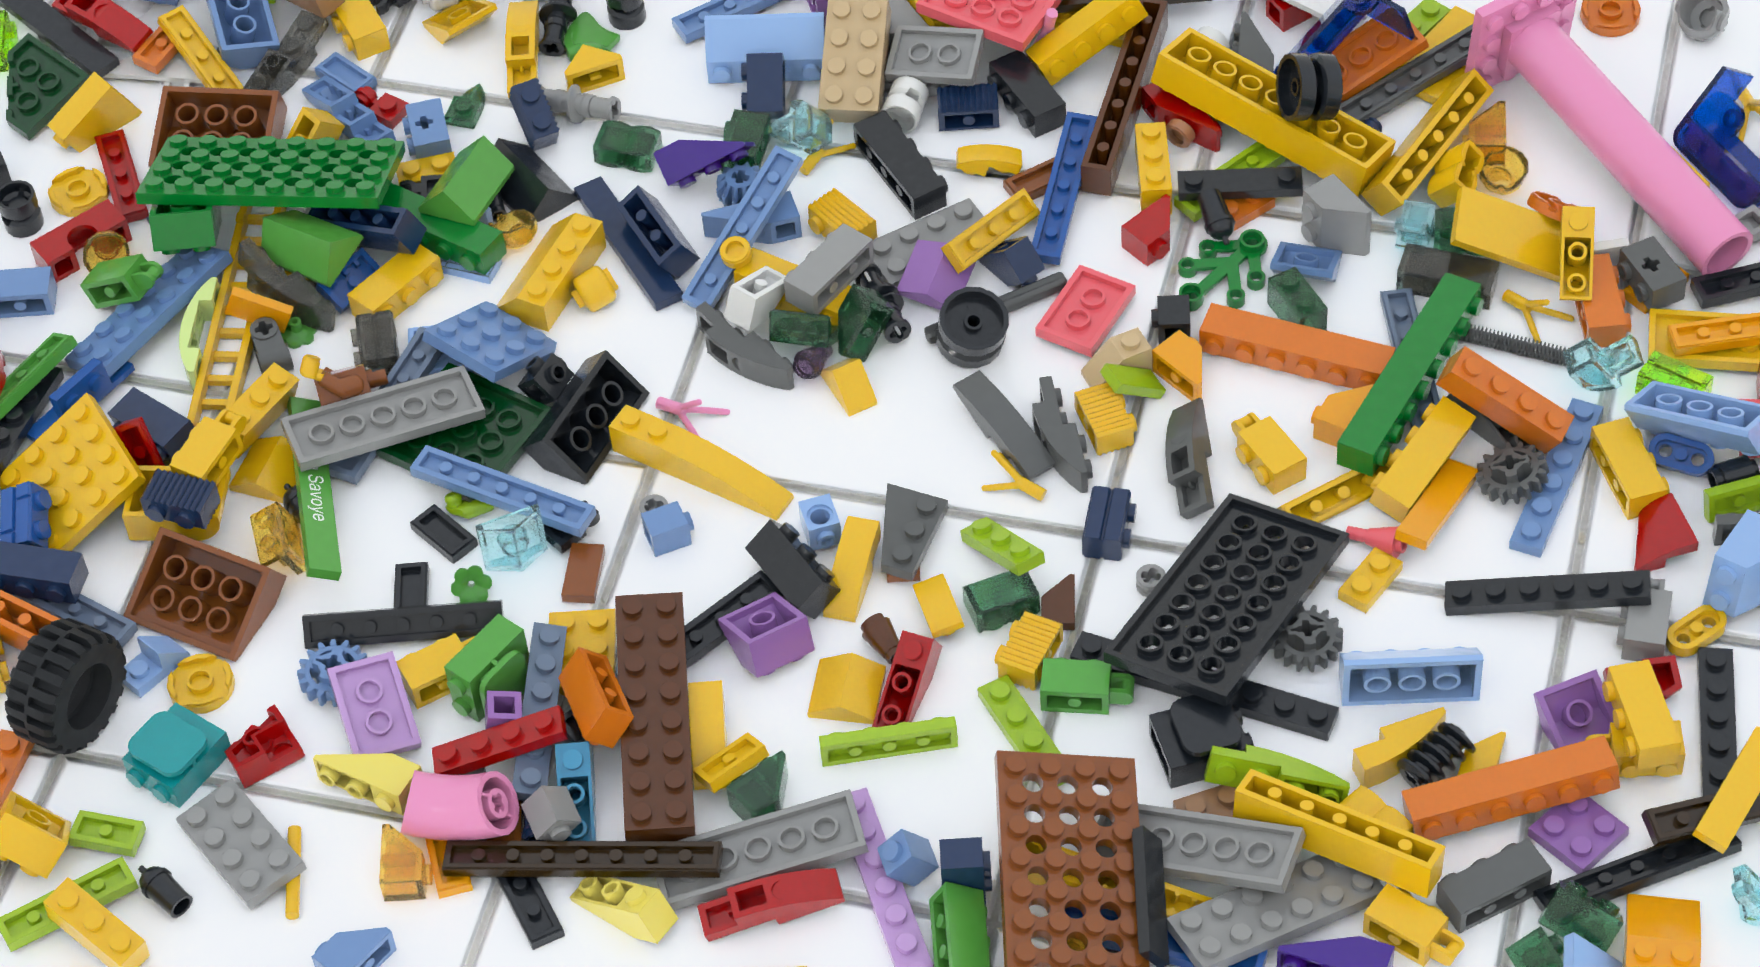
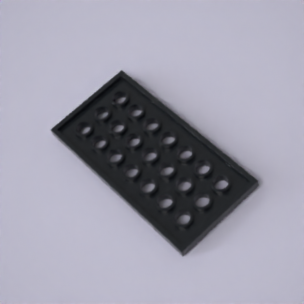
M1229 493L1103 652L1104 662L1227 706L1349 544V533ZM1274 536H1279V537H1280V538H1277V539H1271V538H1273ZM1230 545L1235 546V547H1233V548H1226V547H1228V546H1230ZM1304 546L1310 547L1309 549H1301ZM1214 565H1219V566H1220V567H1217V568H1210V567H1212V566H1214ZM1289 566L1295 567L1293 569H1286ZM1244 575L1250 576L1249 578H1241ZM1199 584L1204 586L1201 588H1194L1197 587ZM1274 586H1279V587H1280V588H1278V589H1270V588H1272V587H1274ZM1229 595L1235 596L1234 598H1225ZM1183 605H1188V606H1189V607H1186V608H1178V607H1181V606H1183ZM1259 606H1264V607H1265V608H1263V609H1254V608H1257V607H1259ZM1213 615L1219 616L1216 619H1209ZM1167 625L1173 626L1172 628H1167V629L1163 628V627H1166ZM1243 626L1249 627V629L1241 630L1240 628H1242ZM1197 636H1202V637H1204V638H1202V639H1192V638H1195V637H1197ZM1152 645L1157 647L1155 649H1146ZM1228 646L1234 648L1232 650H1222L1227 648ZM1182 656L1187 657L1185 660H1176ZM1212 667L1218 669V670H1216V671H1207V670L1211 669Z

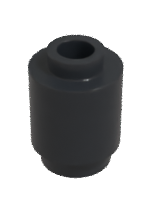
M1746 455L1716 463L1713 468L1707 471L1710 487L1760 475L1757 462L1754 459L1750 460Z

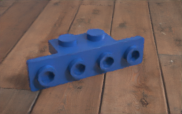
M92 358L49 396L53 407L32 425L27 438L32 441L38 439L86 392L93 396L97 402H100L135 371L134 365L127 361L109 378L102 361Z

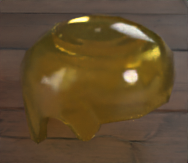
M1506 146L1499 152L1490 151L1484 158V165L1479 173V179L1489 192L1500 195L1512 194L1519 190L1527 178L1529 172L1528 160L1523 152L1512 146Z
M524 209L512 210L504 215L498 214L495 225L492 222L488 223L489 226L503 232L506 249L518 250L528 245L538 231V222L535 216Z
M111 230L97 231L87 239L83 249V263L89 273L98 262L130 256V248L126 239L121 234Z

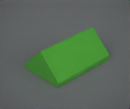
M483 135L457 154L419 206V212L475 226L514 172V165Z
M293 209L263 217L261 260L319 284L331 287L364 237L354 231Z

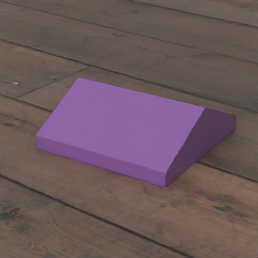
M917 240L897 287L899 295L941 310L947 297L954 291L967 286L976 262L958 274L941 250V247L947 243Z
M1597 669L1533 694L1542 730L1555 749L1585 741L1586 737L1593 734H1608L1610 722H1614L1613 706L1611 702L1605 701L1602 681Z

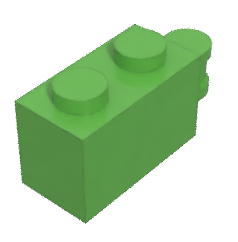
M142 253L98 262L82 281L80 287L96 309L140 301L146 292L154 286L155 281L163 275L164 270L159 263L147 261Z
M1043 658L1040 685L1041 711L1109 715L1110 704L1127 705L1133 702L1135 678L1126 673H1112L1111 664L1097 659Z

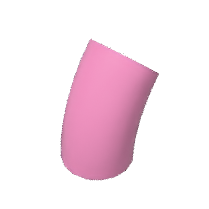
M415 770L400 834L434 840H476L509 835L515 829L519 820L517 793L509 779L498 771L471 775H448Z

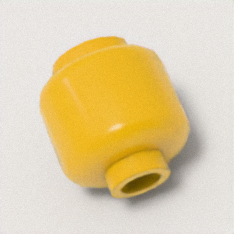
M593 266L574 278L573 285L575 290L571 294L579 308L586 306L589 311L596 312L616 300L615 291L619 287L607 267L602 270L599 266Z

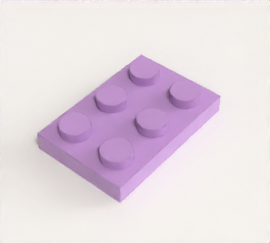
M393 651L327 668V675L352 754H398L421 747L422 742Z

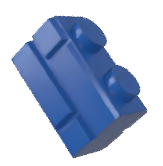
M29 481L18 484L16 487L12 486L1 490L0 541L48 548V538L51 536L48 510L52 505L48 490Z

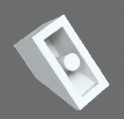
M764 266L731 285L724 318L734 323L738 328L751 331L766 322L785 293L783 280L786 276L768 266Z

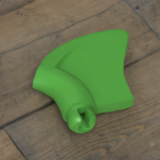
M582 12L571 23L565 34L564 44L567 58L571 62L582 44L612 52L611 49L620 41V34L606 30L598 24L590 13Z

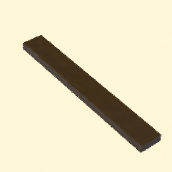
M447 840L442 872L444 876L720 878L724 848L722 841Z

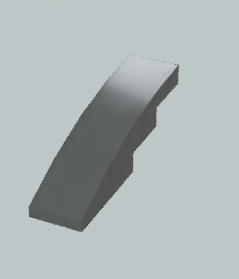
M980 370L953 384L952 388L987 439L992 437L1002 454L1008 460L1012 459L1023 477L1031 481L1055 466L1056 462L1028 423L1002 392Z

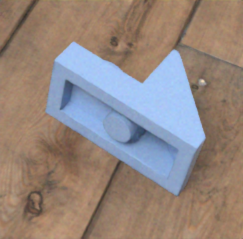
M169 636L137 637L141 653L124 666L127 673L123 684L140 698L166 678L171 670L173 672L178 667L177 664L180 661L190 657V653Z

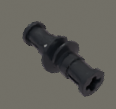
M549 0V3L541 7L539 19L544 25V35L538 47L543 54L556 57L564 53L565 44L563 41L568 23L573 22L577 18V10L572 6L573 0Z
M870 264L854 279L856 285L864 291L863 311L867 317L878 321L883 326V334L888 342L899 343L909 337L912 329L910 323L902 317L903 297L899 295L895 285L886 284L882 280L880 268L875 264ZM865 272L868 273V275H869L871 281H868V280H867V278H866V276H865V274H864ZM894 326L899 328L901 335H898Z

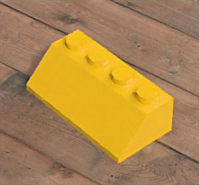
M574 213L553 224L502 296L497 307L511 316L519 318L529 326L549 332L573 297L571 292L575 290L573 285L574 278L593 267L607 247L603 221Z

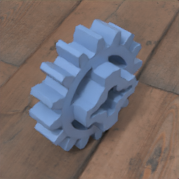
M331 639L330 646L325 647L320 642L318 643V651L315 652L310 649L306 651L309 659L299 660L301 669L297 670V676L301 691L307 694L310 702L318 698L320 706H324L327 701H331L333 707H337L327 675V668L368 657L366 653L361 652L358 644L350 648L349 640H345L341 645H337L336 640Z

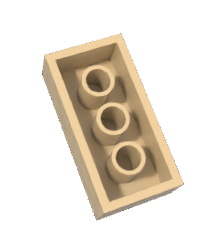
M828 0L818 111L822 122L832 119L833 122L857 123L881 112L884 102L885 70L892 13L889 0Z

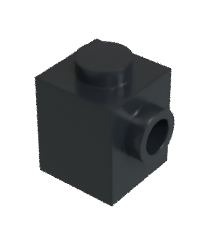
M1189 295L1157 296V309H1151L1152 328H1158L1159 344L1178 330H1181L1190 337Z

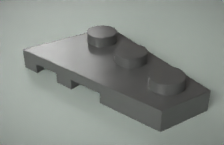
M887 483L881 557L882 573L913 581L949 508L948 500Z

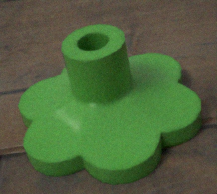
M292 317L288 322L285 333H281L284 343L286 342L288 347L292 349L313 343L314 334L317 332V325L313 322H308L306 317Z
M472 565L468 569L459 568L454 574L455 581L451 584V592L454 596L459 597L460 602L487 600L488 589L492 586V579L489 575L483 574L480 566Z

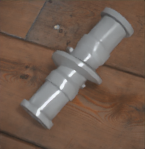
M578 84L571 85L568 91L546 89L543 86L541 88L544 90V95H546V100L549 101L548 105L551 106V110L555 113H566L567 118L573 123H581L585 118L595 117L606 119L609 123H616L619 119L621 101L615 96L603 98L588 93L581 94Z

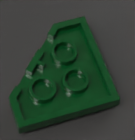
M28 33L8 51L7 55L9 76H7L6 95L8 97V110H6V121L8 125L30 141L54 118L90 77L89 74Z

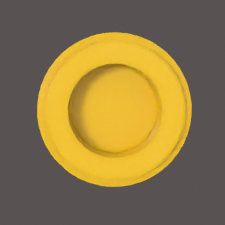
M732 236L721 244L720 256L727 267L739 269L750 262L752 250L745 238Z

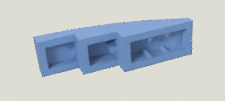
M325 75L301 89L303 95L316 109L328 111L345 125L342 133L349 139L356 137L363 138L364 140L391 138L396 141L393 130L378 122L374 111L358 102L355 92Z

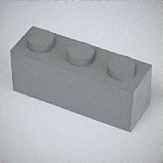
M842 223L834 232H830L825 241L814 251H810L802 263L787 273L783 280L786 301L816 317L874 261L873 239Z

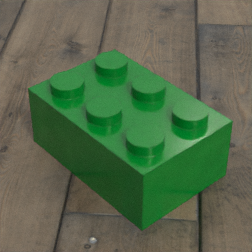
M152 204L149 222L153 251H162L164 255L179 253L180 249L193 248L195 252H204L210 250L212 246H216L222 222L220 206Z

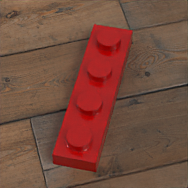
M557 705L432 747L434 773L463 775L567 740L564 712Z

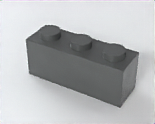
M1529 838L1517 844H1508L1499 853L1489 858L1476 860L1470 867L1458 873L1453 872L1444 876L1437 883L1436 903L1443 913L1449 917V921L1460 934L1532 898L1533 891L1550 885L1552 868Z

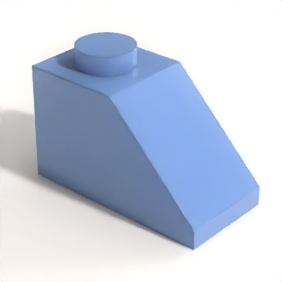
M387 927L337 932L328 941L321 943L316 949L315 954L311 957L315 967H380L397 948L392 931Z

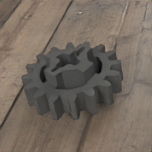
M1507 442L1505 449L1502 450L1495 446L1493 447V455L1484 454V463H1477L1479 472L1476 473L1478 486H1480L1482 495H1488L1491 502L1500 498L1502 505H1506L1509 499H1513L1515 504H1519L1521 497L1531 500V492L1541 493L1543 491L1541 484L1548 483L1547 474L1549 473L1547 460H1545L1542 451L1536 452L1535 445L1533 444L1526 449L1523 442H1519L1516 447H1511V444Z
M1302 605L1270 649H1274L1275 659L1284 657V667L1287 668L1292 663L1295 664L1296 672H1300L1303 666H1308L1311 673L1315 671V665H1320L1323 669L1328 668V659L1336 662L1338 652L1343 650V628L1338 627L1339 619L1337 617L1329 619V610L1326 609L1318 613L1316 605H1312L1310 611L1305 610Z

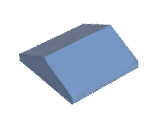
M1281 241L1270 263V270L1273 273L1335 282L1342 258V251Z

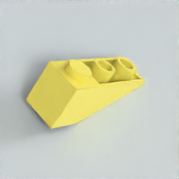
M393 753L315 755L312 758L317 777L324 784L331 787L334 785L340 787L357 799H367L386 812L393 811L402 816L405 813L414 771H422L420 765Z
M586 877L569 897L572 902L633 938L656 944L679 919L660 889L611 877Z

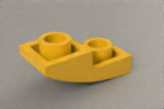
M992 144L958 147L956 151V168L966 174H978L984 177L989 167L1001 173L1018 174L1022 167V150Z
M943 573L912 585L933 639L951 635L956 630L965 627Z

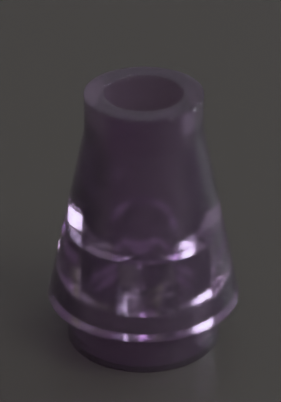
M820 341L816 345L797 352L793 361L795 373L802 379L817 378L833 354L831 345L826 341Z

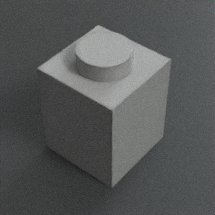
M541 785L521 804L536 840L563 841L582 822L567 786Z

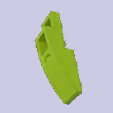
M1247 744L1244 751L1212 746L1204 773V782L1237 788L1251 768L1336 803L1342 802L1348 796L1350 789L1349 782L1316 765L1280 752Z

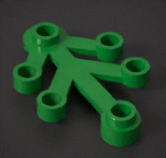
M1256 229L1245 230L1241 233L1238 240H1229L1230 244L1224 245L1223 241L1203 240L1199 243V257L1201 259L1184 257L1178 262V273L1183 278H1192L1197 274V271L1213 270L1200 283H1185L1179 288V295H1189L1190 311L1198 310L1203 305L1204 296L1226 276L1229 289L1226 293L1227 305L1235 309L1243 307L1245 304V291L1241 289L1239 265L1246 259L1248 260L1250 270L1247 273V287L1254 291L1265 287L1266 275L1261 269L1260 256L1266 253L1268 241L1261 231ZM1234 252L1229 257L1216 258L1217 253Z

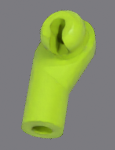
M450 492L444 498L447 504L445 506L446 510L452 515L465 519H472L494 510V506L479 500L471 502L462 500V495L457 492Z

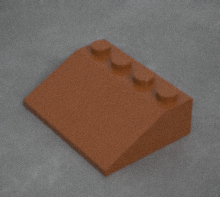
M163 86L148 167L150 168L167 138L177 134H183L187 137L214 135L217 138H230L237 135L245 136L246 138L273 136L276 139H281L287 106L278 90Z
M160 527L123 616L136 622V624L236 662L274 609L287 576L269 567Z

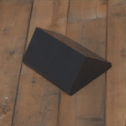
M498 138L494 146L514 165L515 169L500 190L502 200L527 228L578 200L576 193L528 145Z

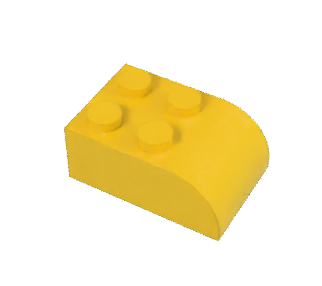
M137 465L146 481L125 500L122 519L130 540L154 541L160 527L197 541L209 539L217 534L231 477L230 468L217 485L221 501L218 504V508L215 509V514L212 515L209 524H207V529L197 527L185 529L175 522L167 520L155 522L145 516L140 502V498L156 469L159 468L162 471L165 469L169 472L171 471L170 466Z

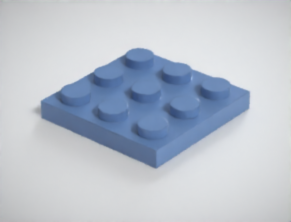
M484 301L425 329L422 340L493 383L525 368L536 356L541 358L552 352L555 353L557 345L556 341L547 337L543 332L535 330L523 323L519 318L511 316L498 308L497 305L488 301Z

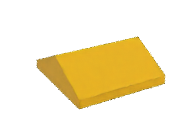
M460 0L457 4L423 21L422 24L430 34L441 44H444L490 18L498 8L496 3L487 0Z
M283 436L258 438L252 444L229 485L230 491L283 503V496L286 492L284 485L287 483L291 487L296 485L293 453L287 438Z
M854 653L820 659L807 716L809 718L873 724L880 702L886 666Z

